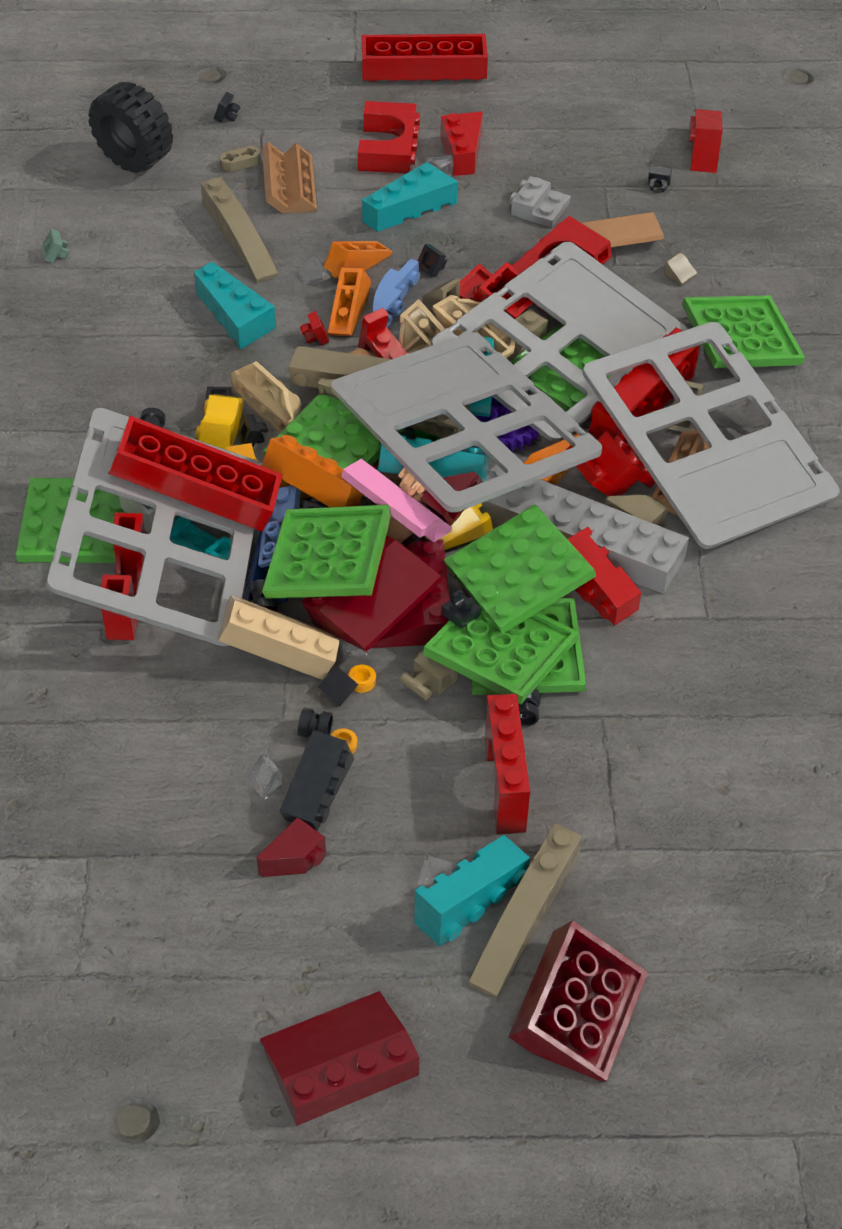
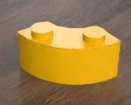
M216 394L209 395V399H206L204 405L205 416L201 424L196 428V440L225 450L226 447L233 446L241 422L244 398Z

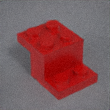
M506 262L494 274H491L479 263L460 281V299L483 302L521 273ZM505 293L501 297L507 300L511 297V295L509 293ZM522 297L504 310V312L513 319H516L534 302L527 297Z
M607 431L597 440L602 445L601 455L576 465L587 481L608 497L622 496L638 480L649 488L656 483L631 445H628L620 435L614 437Z

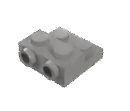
M530 176L527 181H521L519 192H513L510 197L509 204L512 205L511 215L552 228L570 204L571 196L550 190L551 182Z

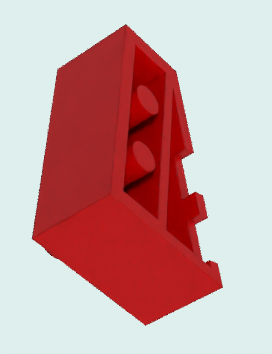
M696 109L695 116L690 118L689 142H692L690 171L717 173L723 132L722 111Z
M483 111L461 114L451 113L441 116L440 138L453 176L475 174L482 136Z
M587 526L567 540L594 568L596 577L581 585L575 591L585 602L590 603L603 618L608 619L615 626L639 610L641 591L621 566L615 568L606 557L609 551L604 546L598 547L590 537L593 534L592 530Z

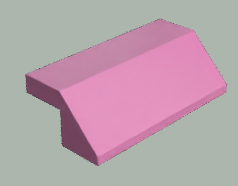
M363 459L343 469L341 477L377 505H389L391 516L421 538L425 535L435 542L452 531L450 525Z

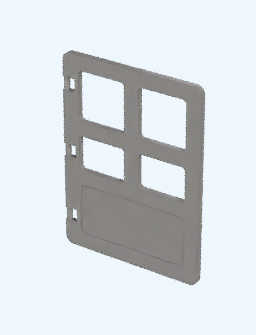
M563 242L546 257L541 258L508 282L497 293H493L459 318L452 326L436 335L432 339L431 346L457 337L453 332L458 328L464 331L460 334L463 335L470 332L475 333L487 323L493 324L529 352L514 364L527 378L540 367L548 366L585 394L582 400L566 412L581 425L592 416L591 409L600 400L584 378L582 370L560 354L563 349L576 339L581 338L604 356H609L661 339L675 327L683 331L688 329L684 324L571 242ZM554 258L558 262L552 266L548 262ZM505 293H509L511 295V297L507 300L501 297ZM522 297H527L564 326L547 340H541L504 312V310ZM634 367L612 374L608 378L611 385L615 387L620 382L622 376L628 374ZM511 390L492 395L493 398L511 412L528 407ZM545 421L529 424V426L551 442H559L564 439Z
M709 322L588 362L582 370L584 378L692 537L704 549H711L833 501L840 493L839 486L828 471H825L818 457L786 413L774 401L775 398L743 354L737 350L732 343V339L719 323ZM709 343L738 382L697 396L685 382L668 355ZM727 346L733 355L729 356L723 347ZM649 363L678 403L640 417H634L606 376ZM745 399L751 400L769 424V427L734 440H727L708 412ZM769 404L774 410L775 414L771 415V413L765 405ZM686 420L691 421L709 446V449L671 463H666L647 437V434ZM813 464L819 474L815 475L808 465Z
M470 332L340 377L331 383L333 394L438 503L449 512H459L597 458L602 453V445L591 434L586 433L570 415L543 391L535 387L529 378L500 352L493 349L491 344L478 333ZM487 351L491 355L485 356L482 352ZM506 390L513 391L528 405L526 408L488 422H480L464 407ZM530 390L533 395L529 396L525 391ZM441 414L447 415L462 430L459 433L418 448H413L397 432V430ZM537 421H545L573 448L532 464H524L497 437ZM575 431L580 436L575 438L571 433ZM471 446H478L506 473L465 490L455 491L428 463Z
M96 408L90 418L46 579L47 589L54 594L219 646H229L218 641L230 595L242 599L254 528L108 474L129 417L105 408ZM94 433L103 436L101 442L92 440ZM198 441L200 443L206 444L213 448L219 449L226 453L232 454L234 456H237L239 458L262 466V464L257 460ZM102 490L152 507L155 512L150 534H143L92 517L89 511L94 491ZM78 492L87 495L85 502L76 500ZM174 516H181L229 532L232 535L228 560L172 543L169 538ZM83 536H90L143 554L144 560L134 597L92 585L73 577ZM61 555L70 558L68 566L59 564ZM164 562L174 563L220 578L223 581L218 616L215 623L159 606L156 603Z

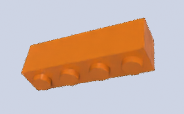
M282 435V437L270 439L262 463L263 467L283 474L282 479L330 508L359 506L363 493L341 477L343 468L339 467L336 461L323 458L317 454V450L302 446L292 436Z

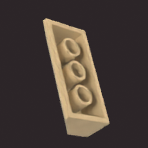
M230 595L218 638L220 642L321 680L324 679L336 661L340 641L336 636L325 630Z

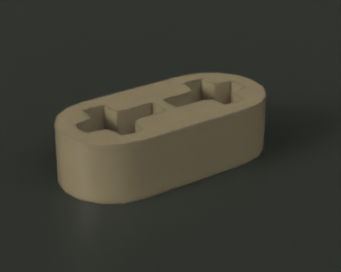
M255 146L230 150L220 155L221 169L226 172H235L254 167L261 161L260 150Z

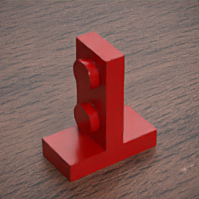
M384 308L363 316L358 348L368 351L372 350L378 358L395 359L408 354L386 327L389 314Z

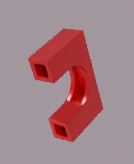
M365 101L364 132L390 133L398 137L386 141L360 139L358 171L408 173L411 171V165H415L417 139L420 126V113L416 112L417 104Z
M568 216L511 266L519 273H522L538 260L550 254L553 249L563 242L575 244L603 265L612 257L611 242L576 219ZM533 303L535 306H537L538 308H540L541 310H543V309H542L541 307H539L537 304Z
M115 513L113 524L146 534L142 513ZM113 544L115 575H103L100 587L134 597L144 556L140 552ZM101 609L107 639L135 640L137 619Z
M517 694L487 695L485 745L487 761H494L495 794L493 811L496 834L526 833L530 785Z

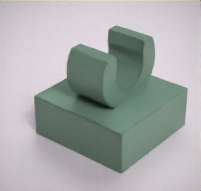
M50 229L42 245L45 261L54 263L57 256L67 258L70 249H66L68 242L61 240L60 232Z

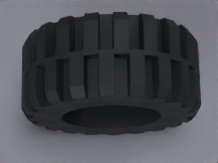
M119 82L93 100L89 108L88 116L90 118L88 122L92 128V136L97 140L96 144L99 148H102L107 158L112 159L116 166L120 165L121 169L126 171L144 172L165 157L171 150L173 143V134L171 132L173 128L168 121L167 113L162 109L163 106L154 99L155 96L150 92H146L144 87L136 86L135 83Z

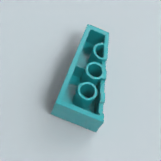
M425 162L362 199V222L379 232L403 223L405 218L415 219L421 217L422 212L441 210V206L448 203L450 206L458 203V181L430 163Z
M211 261L194 271L196 294L208 310L215 314L218 323L223 324L226 328V333L236 341V346L239 350L276 328L275 306Z
M402 436L413 448H418L432 442L429 439L416 438V440L406 439V436ZM381 443L378 471L399 474L404 466ZM471 446L428 464L442 478L475 472L482 482H485L487 480L490 457L479 447Z
M505 835L501 836L477 851L472 862L464 859L456 864L455 870L448 877L442 873L434 878L433 882L435 885L428 889L423 885L415 890L414 923L439 947L448 940H455L467 924L478 921L490 905L500 903L505 898L507 891L515 885H519L529 867L530 857Z

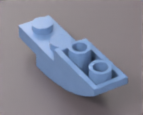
M410 259L399 271L390 268L375 292L373 312L381 308L387 311L389 314L387 328L391 321L401 314L404 308L402 299L420 279L419 262Z
M293 485L279 488L274 511L262 532L258 561L260 568L270 566L286 510L299 509L301 490Z

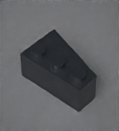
M316 730L312 731L280 808V813L284 820L293 822L296 818H299L316 831H318L321 823L324 824L326 822L330 806L354 761L346 740Z

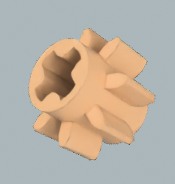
M404 467L398 474V477L402 479L399 484L400 488L413 497L417 493L420 495L424 494L426 489Z

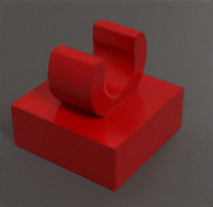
M314 311L307 314L310 323L300 326L301 333L304 335L306 342L312 343L318 339L321 346L329 343L330 340L317 312Z

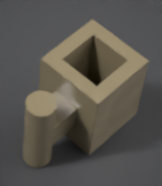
M421 651L414 659V677L405 672L401 676L400 681L426 701L431 697L432 692L439 696L453 685L458 679V672L423 655L424 651Z

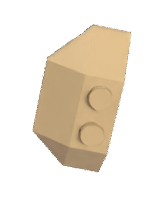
M450 295L433 305V311L440 324L446 329L481 302L470 299H458V296ZM487 323L475 332L482 337L493 338L494 349L505 358L514 353L515 341L493 324ZM458 328L453 333L459 336L464 331Z
M418 299L400 315L399 343L409 354L431 346L432 339L445 328Z
M257 361L231 373L233 392L240 398H244V402L279 434L300 414L301 401L299 397L289 391L282 381L277 380Z

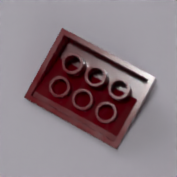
M386 535L372 595L306 597L302 603L315 626L367 652L443 579L440 574L396 539Z
M443 540L435 542L415 541L404 546L440 574L443 580L371 648L426 645L449 621V619L441 614V606L450 600L447 569L444 562L445 550Z
M572 920L553 931L508 1037L536 1056L598 1081L606 1082L648 972Z
M380 991L260 1038L261 1046L296 1126L419 1076L420 1057L405 1027Z

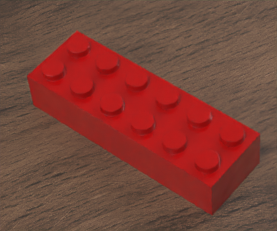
M486 34L362 35V80L437 81L451 79L456 81L460 79H487L488 53Z
M675 327L669 334H665L663 338L683 330ZM700 345L668 355L685 381H690L695 376ZM649 363L635 366L628 374H624L620 382L614 387L634 417H640L663 409L674 398L658 373ZM597 401L591 409L592 422L588 432L598 440L607 431L614 437L620 435L628 444V441L601 401Z
M133 416L128 418L108 473L263 532L274 511L283 475Z

